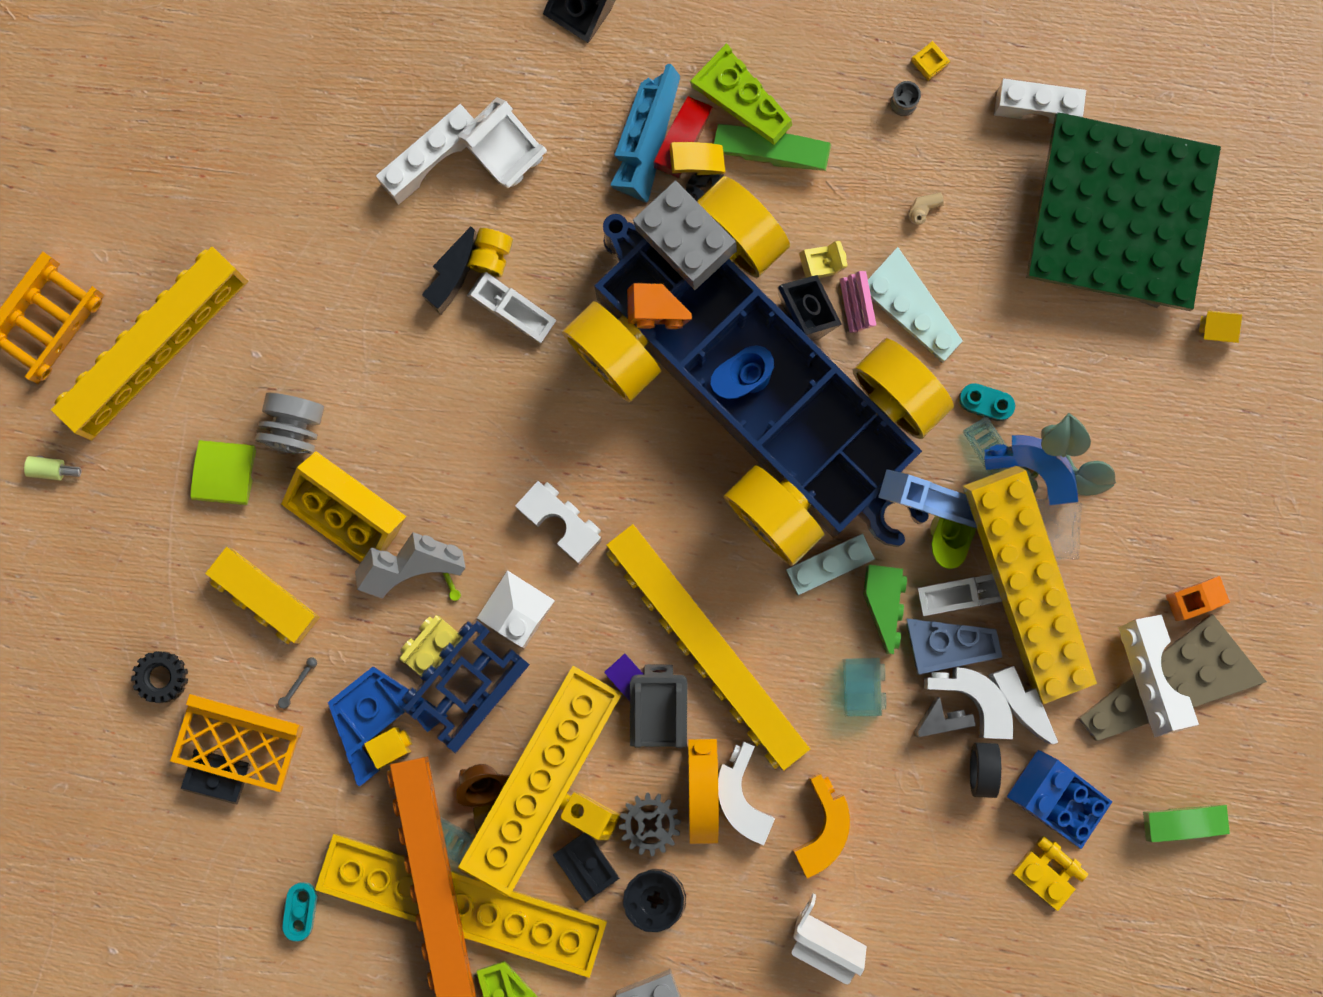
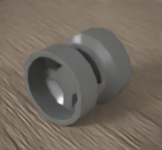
M903 81L895 87L890 100V106L897 115L908 116L916 110L921 98L919 87L911 81Z

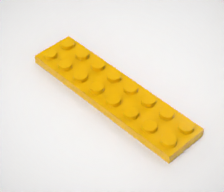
M575 666L571 667L458 869L510 897L621 697V692Z

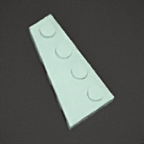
M897 247L868 279L871 300L943 363L963 340Z

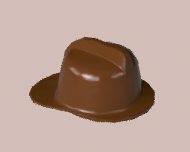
M477 764L468 769H462L459 772L460 786L456 790L455 797L458 803L463 806L480 807L491 805L492 807L510 776L498 774L487 764Z

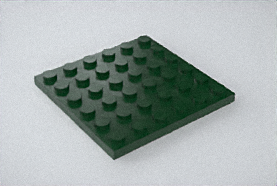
M1057 112L1053 122L1026 278L1192 311L1195 304L1221 146Z

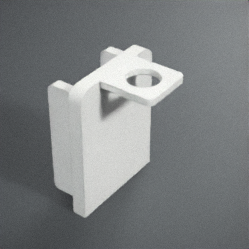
M813 893L797 918L793 936L797 942L792 949V955L842 983L849 984L855 973L861 976L864 971L867 946L810 916L809 914L816 900V894Z

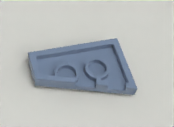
M905 619L917 675L1002 657L996 629Z

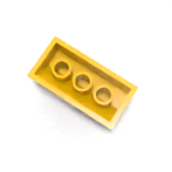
M316 451L296 468L281 503L289 511L360 562L363 561L370 548L386 551L407 517Z

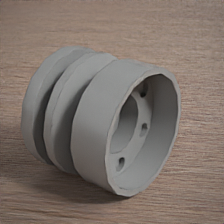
M266 393L262 412L274 418L273 422H259V427L270 431V434L257 433L255 440L281 452L313 454L315 446L303 442V440H317L318 435L306 430L307 425H320L324 406L290 395Z

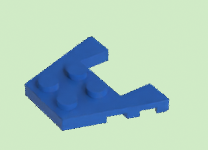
M374 666L328 702L336 728L343 742L346 756L353 770L356 784L359 787L380 771V769L375 767L371 757L364 750V743L370 741L405 713L401 708L404 704L401 699L409 690ZM420 697L413 706L416 708L424 698ZM425 700V701H426L427 703H429L433 708H436V706H434L433 704H431L430 702H428L427 700ZM425 709L417 718L426 732H429L440 723L438 719Z

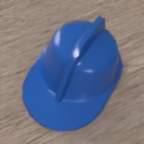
M749 346L722 363L711 376V387L714 393L722 398L736 399L747 393H757L763 390L768 385L774 368V358L771 352L762 346Z

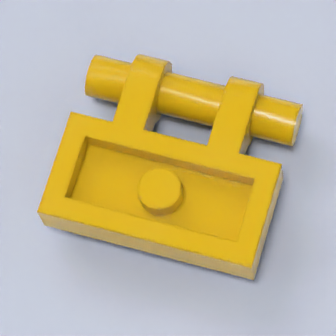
M1042 836L1036 845L1044 850V852L1038 857L1032 851H1029L1011 873L1052 908L1059 911L1076 890L1067 881L1074 876L1080 882H1083L1087 878L1088 873L1081 868V863L1075 858L1071 859L1062 852L1059 844L1055 841L1051 842L1045 836ZM1052 859L1064 867L1059 874L1047 865Z

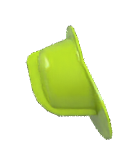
M935 516L930 526L933 537L931 544L933 556L942 567L947 569L957 568L967 556L976 528Z

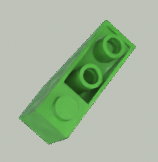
M868 565L866 566L863 595L886 654L891 655L894 654V649H899L901 633L896 632L897 621H902L904 604L899 603L900 594L906 591L907 576H903V569Z

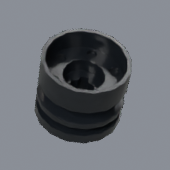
M650 869L639 873L628 883L624 892L623 907L627 918L635 927L645 932H661L669 929L681 918L686 908V892L682 882L674 874L664 869ZM657 891L660 893V898L664 899V903H659L657 907H653V902L648 900V898Z

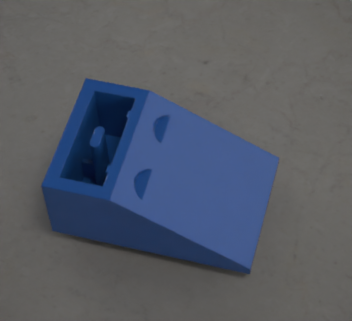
M1037 750L1007 795V798L1080 849L1083 848L1113 802L1058 759L1040 750Z

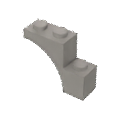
M412 532L397 556L387 551L370 548L355 571L357 590L383 599L394 586L410 577L431 572L451 573L460 576L466 567L463 551L458 547L441 543L427 535L422 536Z

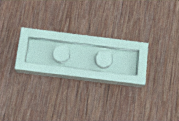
M861 534L787 569L786 572L797 595H800L875 558L864 535Z

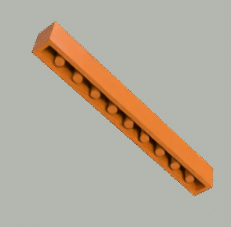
M426 756L390 764L391 770L387 771L390 788L395 787L397 799H393L394 812L396 817H401L402 827L399 828V838L401 844L406 845L408 856L404 857L407 874L412 873L414 885L410 886L411 898L413 903H418L420 913L416 914L417 928L419 932L423 931L425 943H422V954L425 961L429 960L431 972L427 973L430 990L435 989L436 997H476L429 758Z

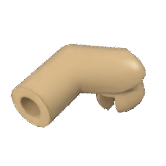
M939 192L916 198L909 210V220L917 225L923 224L931 208L944 206L942 193Z

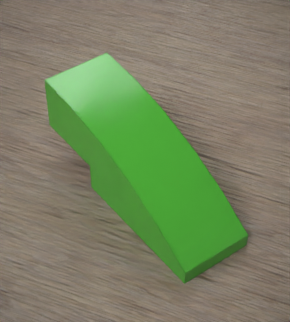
M1227 805L1143 812L1145 838L1149 842L1230 834Z

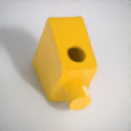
M573 792L572 795L566 794L558 808L563 811L560 817L562 820L597 840H609L621 818V814L577 792ZM581 806L584 808V813L582 816L579 815V809Z

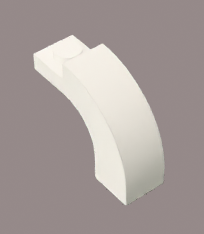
M956 667L953 668L952 679H949V673L932 672V678H924V689L958 691L972 699L979 712L980 738L1013 739V719L1009 704L997 685L986 676L970 669Z
M743 742L741 747L735 746L729 761L734 762L733 767L721 763L718 773L719 802L726 818L739 833L752 841L764 845L775 818L753 808L743 796L742 777L755 747Z

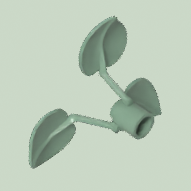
M1068 413L1057 425H1048L1042 429V449L1048 455H1061V457H1066L1069 460L1075 473L1079 495H1097L1114 486L1116 483L1115 472L1109 464L1102 461H1091L1083 464L1079 469L1074 466L1070 456L1084 454L1090 448L1091 439L1084 425L1072 414ZM1020 466V468L1027 471L1033 492L1035 493L1038 489V483L1034 478L1038 477L1039 474L1036 471L1031 473L1027 467Z

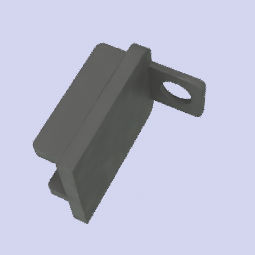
M647 664L645 665L644 675H634L631 677L630 746H635V748H641V746L687 747V678L683 675H673V665ZM653 670H664V671H666V672L656 673V672H652V671H653Z

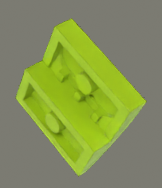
M199 440L192 476L191 500L248 505L253 482L251 473L256 455L255 445Z

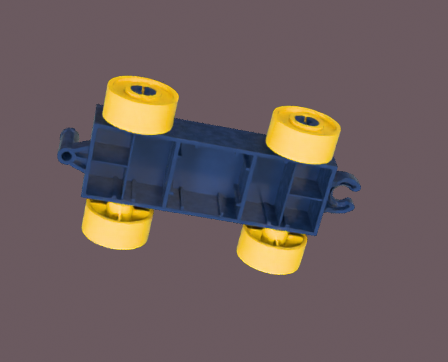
M723 176L697 202L736 241L737 252L696 290L636 231L634 224L628 222L620 214H611L606 217L603 223L604 247L610 254H616L619 262L594 285L596 298L600 304L593 301L562 331L565 339L587 365L627 402H631L661 373L658 364L653 359L654 357L764 468L762 469L757 465L752 467L724 495V499L750 530L790 566H794L824 536V532L818 523L835 538L857 515L867 524L868 530L874 538L884 545L899 547L904 544L905 536L903 533L888 526L884 518L886 508L895 503L878 497L886 470L901 473L922 452L900 428L917 439H923L954 408L950 395L934 374L906 348L891 339L884 338L853 369L854 377L864 390L863 392L739 269L741 268L755 278L760 277L789 249L790 242L782 227L761 202L742 185L729 177ZM634 283L663 284L690 311L692 320L683 325L681 329H666L665 324H654V328L641 329L637 328V324H628L627 289ZM749 346H762L771 352L774 358V368L770 381L763 390L757 393H747L736 399L722 398L714 393L711 387V376L722 363ZM907 507L910 517L915 523L923 524L928 520V513Z

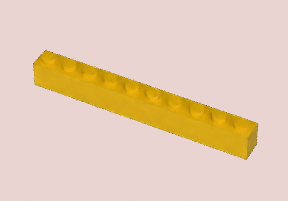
M634 524L606 544L610 550L606 553L608 558L616 567L621 564L627 573L623 577L633 589L638 586L644 593L641 600L650 611L656 609L662 616L658 620L668 634L673 631L680 640L676 644L685 656L690 653L697 661L693 666L703 679L709 676L715 685L711 689L721 701L726 698L732 705L729 712L739 724L742 721L750 728L747 735L756 746L762 744L768 753L764 756L772 767L776 769L779 766L784 771L811 750Z

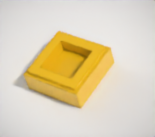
M933 41L911 58V62L928 81L950 63V60Z

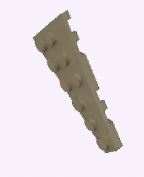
M1213 614L1207 616L1166 648L1161 656V667L1166 681L1176 692L1190 697L1193 708L1267 682ZM1134 674L1078 717L1095 741L1149 723Z

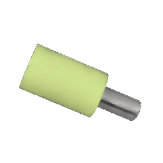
M28 456L24 465L26 477L60 481L64 475L80 477L82 471L80 467L65 466L64 460L44 458L42 456Z

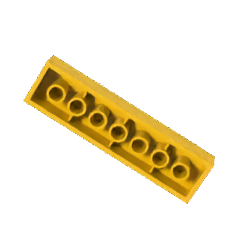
M211 246L209 250L205 249L199 253L195 259L196 263L189 270L182 271L176 277V283L169 290L162 291L155 299L156 303L149 310H145L137 316L133 327L129 331L125 330L119 334L115 340L116 344L109 351L102 352L96 358V364L89 371L81 373L76 378L75 385L68 392H63L57 397L54 402L56 405L51 411L75 434L92 441L249 282L214 247Z
M1014 466L964 485L963 488L1031 689H1036L1041 702L1046 704L1097 684L1027 471Z

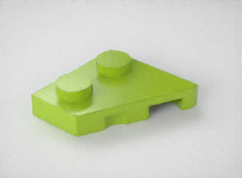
M506 961L477 969L476 971L484 997H538Z

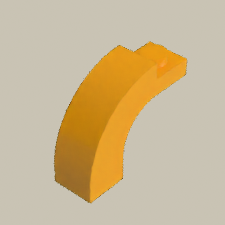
M688 739L689 843L718 844L717 739Z
M820 773L810 777L809 780L823 807V826L813 840L793 849L807 879L825 870L837 859L846 844L850 829V814L845 796L841 794L832 798L831 794L835 792L834 787L828 776L823 778Z

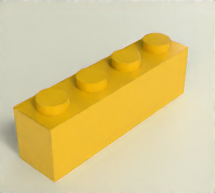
M226 547L205 573L211 578L209 583L222 593L224 590H227L233 595L232 602L243 610L247 607L256 613L253 616L256 621L265 627L269 624L278 630L275 635L288 645L291 641L300 644L320 618L315 612L232 548Z

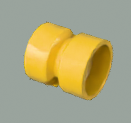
M479 228L475 239L477 250L471 252L468 267L479 273L487 272L493 277H502L506 266L504 256L509 255L513 238L493 229Z

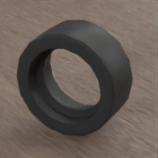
M974 743L970 756V787L972 796L997 798L1001 786L1002 771L999 745L996 743Z

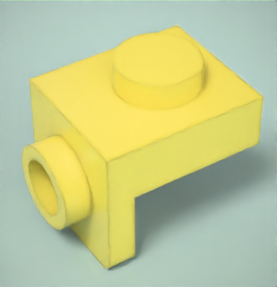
M835 241L826 247L806 249L799 253L806 278L818 275L819 278L833 276L847 268L846 253L843 250L841 241Z

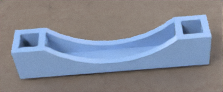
M886 470L878 498L977 529L966 494L909 474Z

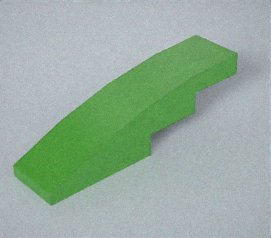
M718 124L714 144L723 146V155L742 156L745 160L771 162L773 166L820 171H826L831 143L787 133L774 145L749 127Z

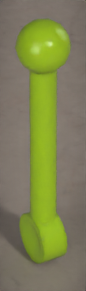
M443 573L451 591L449 594L450 598L454 601L461 598L460 591L455 589L449 573Z

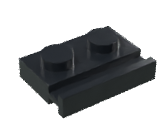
M197 749L193 750L192 759L200 755ZM213 753L206 756L210 766L213 768H218L227 763L224 756ZM202 759L196 761V763L205 765ZM240 760L233 764L238 774L242 776L247 775L248 769L251 766L248 762ZM188 767L181 789L186 792L238 805L245 782ZM230 767L223 769L224 771L233 773Z
M585 832L553 854L585 903L620 879L593 837Z

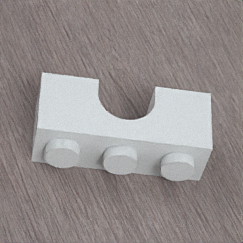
M1003 78L997 89L994 116L1022 119L1024 115L1039 114L1049 117V123L1052 124L1057 112L1083 117L1086 90Z
M537 481L515 505L516 508L537 527L549 517L563 519L567 529L564 537L557 544L580 565L601 542L602 538L598 535L601 530L590 520L586 523L577 516L580 511L572 503L567 501L563 504L556 497L559 492L552 485L546 482L543 486Z

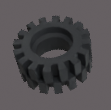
M154 651V653H147L144 658H140L137 661L139 663L138 666L133 667L132 671H135V676H131V681H135L133 688L138 690V695L141 698H145V701L170 702L172 699L178 698L180 692H184L185 688L183 686L185 683H188V678H185L188 670L183 667L185 663L183 660H179L177 655L170 654V652ZM163 666L170 673V681L165 687L159 689L152 685L150 674L155 667Z

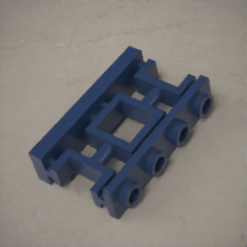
M476 619L472 623L467 621L457 633L460 638L454 645L449 642L439 654V657L442 659L435 667L430 665L420 676L423 680L416 689L411 687L401 699L404 702L401 706L402 710L416 720L425 709L445 725L437 735V738L455 754L530 665L511 648L500 659L482 644V640L490 631ZM477 631L478 635L473 639L472 643L483 651L473 664L469 663L461 655L454 663H451L450 661ZM491 659L502 668L512 660L513 662L489 691L486 692L485 690L492 681L481 673ZM461 665H464L482 680V683L465 703L444 687ZM441 676V679L435 684V688L445 695L443 700L436 708H433L423 699L415 708L413 705L434 680ZM454 703L466 713L474 704V709L453 734L449 736L448 734L455 726L444 715Z

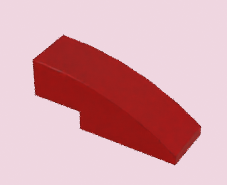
M689 96L686 98L654 160V168L678 179L680 178L682 173H672L670 144L672 142H698L713 110L712 106Z

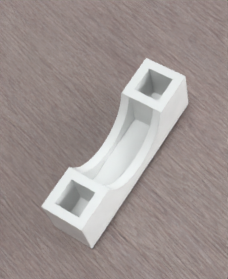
M461 104L376 175L381 186L398 205L420 187L423 178L438 162L446 156L466 148V145L457 135L474 118Z
M1162 615L1136 619L1118 627L1154 737L1180 732L1199 725L1190 697L1176 692L1168 684L1162 672L1161 656L1164 648L1171 642Z

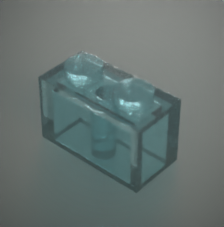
M880 658L843 659L845 716H882V710H886V693L881 692V681H885V664H880Z

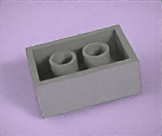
M676 180L633 219L636 231L694 290L737 252L736 241Z

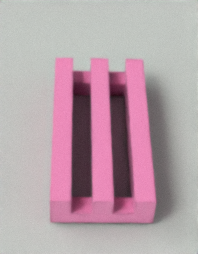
M858 271L855 274L848 275V277L841 278L840 284L850 333H857L876 326L866 271Z

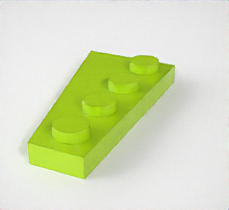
M727 43L690 81L692 88L774 145L792 126V119L775 99L767 94L762 84L756 77L754 78L750 74L746 65L733 54L732 49Z

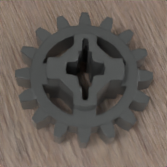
M649 792L646 793L645 800H641L638 795L635 796L636 804L633 806L627 802L625 806L629 812L621 813L620 815L621 818L626 820V823L620 824L619 829L627 831L622 836V839H631L630 849H633L636 845L639 846L640 855L644 853L645 849H649L651 856H654L656 848L665 853L666 843L672 846L675 844L671 838L672 835H680V831L674 827L681 824V819H674L673 817L678 812V809L673 808L670 810L671 800L668 799L664 803L661 802V794L659 793L655 799H651ZM645 805L658 806L651 812H644L640 809V807ZM659 814L655 822L657 829L654 831L650 828L641 834L645 827L643 819L647 818L650 820ZM665 814L668 815L670 822L668 832L662 827L661 819ZM632 816L638 821L639 826L635 835L631 829ZM656 836L660 839L656 843L643 842L646 837Z

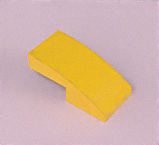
M672 142L670 144L672 173L697 172V175L725 173L722 145L698 142Z

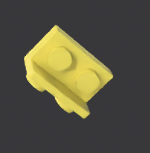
M437 615L433 619L428 617L420 626L421 634L416 640L409 639L400 650L403 655L399 659L420 676L430 665L435 667L442 659L439 657V654L449 642L454 645L460 638L457 634L458 632Z

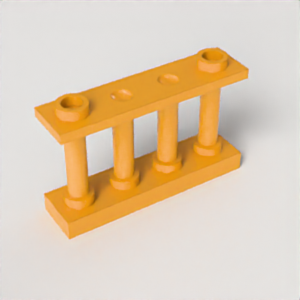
M43 251L0 308V348L28 367L30 370L25 377L36 384L44 381L51 374L52 365L89 315L95 313L100 308L102 298L104 297V294L91 286L88 292H85L58 273L57 268L60 263ZM52 281L80 301L71 315L41 295V289L47 282ZM30 304H36L63 323L54 338L24 317V312ZM13 327H20L47 346L37 360L8 340L7 335Z

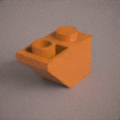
M634 283L627 289L628 324H637V328L641 329L654 328V324H665L666 329H681L683 325L692 320L690 311L663 284Z
M1220 576L1166 594L1175 621L1186 620L1230 603Z

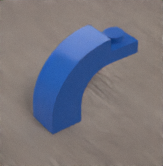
M1012 435V446L1007 447L1004 444L991 446L990 449H985L984 460L986 470L1021 466L1036 471L1046 483L1049 506L1078 502L1076 477L1069 460L1066 457H1061V455L1051 456L1045 453L1041 446L1042 439L1027 435Z

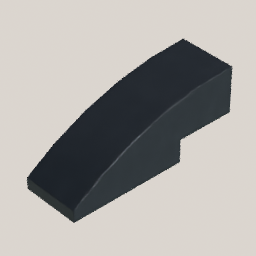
M471 226L433 265L435 272L439 276L422 293L425 301L441 315L454 300L470 270L468 262L471 252L476 249L475 239L477 236L475 229Z

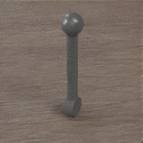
M314 657L307 659L306 667L287 695L279 699L278 705L280 708H288L290 706V699L311 668L317 666V660Z

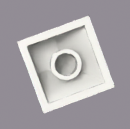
M507 571L477 619L520 647L525 648L555 600Z

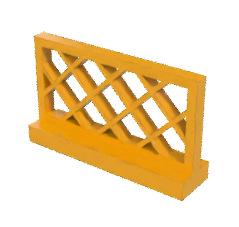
M189 694L186 702L188 707L170 762L282 793L298 738H301L304 727L299 724ZM193 714L203 716L209 726L195 735L190 727ZM209 718L218 720V722L212 724ZM224 723H229L236 735L221 742L215 728ZM237 726L243 727V728H246V729L243 730V731H241V732H239ZM252 730L257 731L263 743L249 750L242 736ZM211 731L218 745L203 752L197 738ZM187 732H188L189 735H190V737L185 740L186 735H187ZM264 734H268L274 737L267 740ZM279 738L289 740L287 752L276 758L270 743ZM239 739L245 753L231 760L224 746ZM193 741L200 755L191 760L179 758L182 747ZM266 746L273 760L258 768L251 754ZM221 749L227 763L218 768H213L210 766L206 756ZM248 756L254 771L245 776L239 775L233 764ZM202 759L205 765L196 763V761ZM284 759L283 765L281 767L279 761ZM273 764L276 765L280 773L276 785L267 783L261 774V771ZM230 767L233 773L224 771L223 769ZM255 774H257L258 777H259V779H260V781H259V780H256V779H252V778H250V777H252V776H254Z

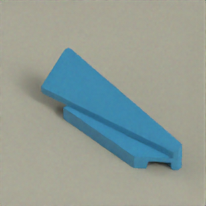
M667 64L664 73L654 80L647 78L640 83L614 155L622 163L610 186L643 202L649 201L657 170L654 168V160L665 139L680 81V75L672 64Z

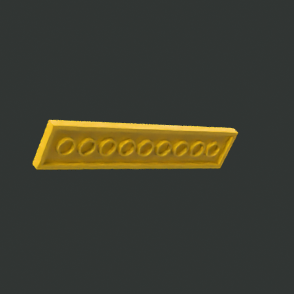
M333 834L315 888L316 891L416 922V914H420L418 903H413L411 898L410 886L414 885L412 873L407 874L404 857L406 856L345 836ZM451 871L464 938L590 978L607 920L514 890L510 897L476 878Z

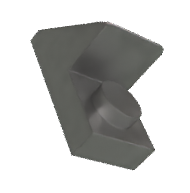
M936 697L914 731L915 737L975 726L973 714L965 715L964 710L947 713L948 718L945 719L940 697Z

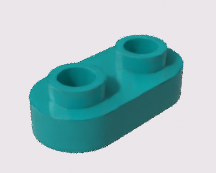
M977 383L965 386L959 395V402L964 410L996 421L1008 419L1012 416L1016 407L1015 401L1010 394ZM973 392L977 393L979 401H972L970 394ZM998 401H1003L1006 404L1005 410L998 409Z
M299 882L293 885L287 893L282 928L285 936L292 941L304 940L313 930L318 896L315 887L308 882ZM301 891L306 892L308 895V899L305 902L299 899ZM296 920L303 922V930L295 928Z

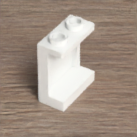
M496 97L457 136L500 185L509 188L517 185L523 179V174L530 167L538 165L543 159L542 155L547 150L533 138L511 112L513 108L507 101Z

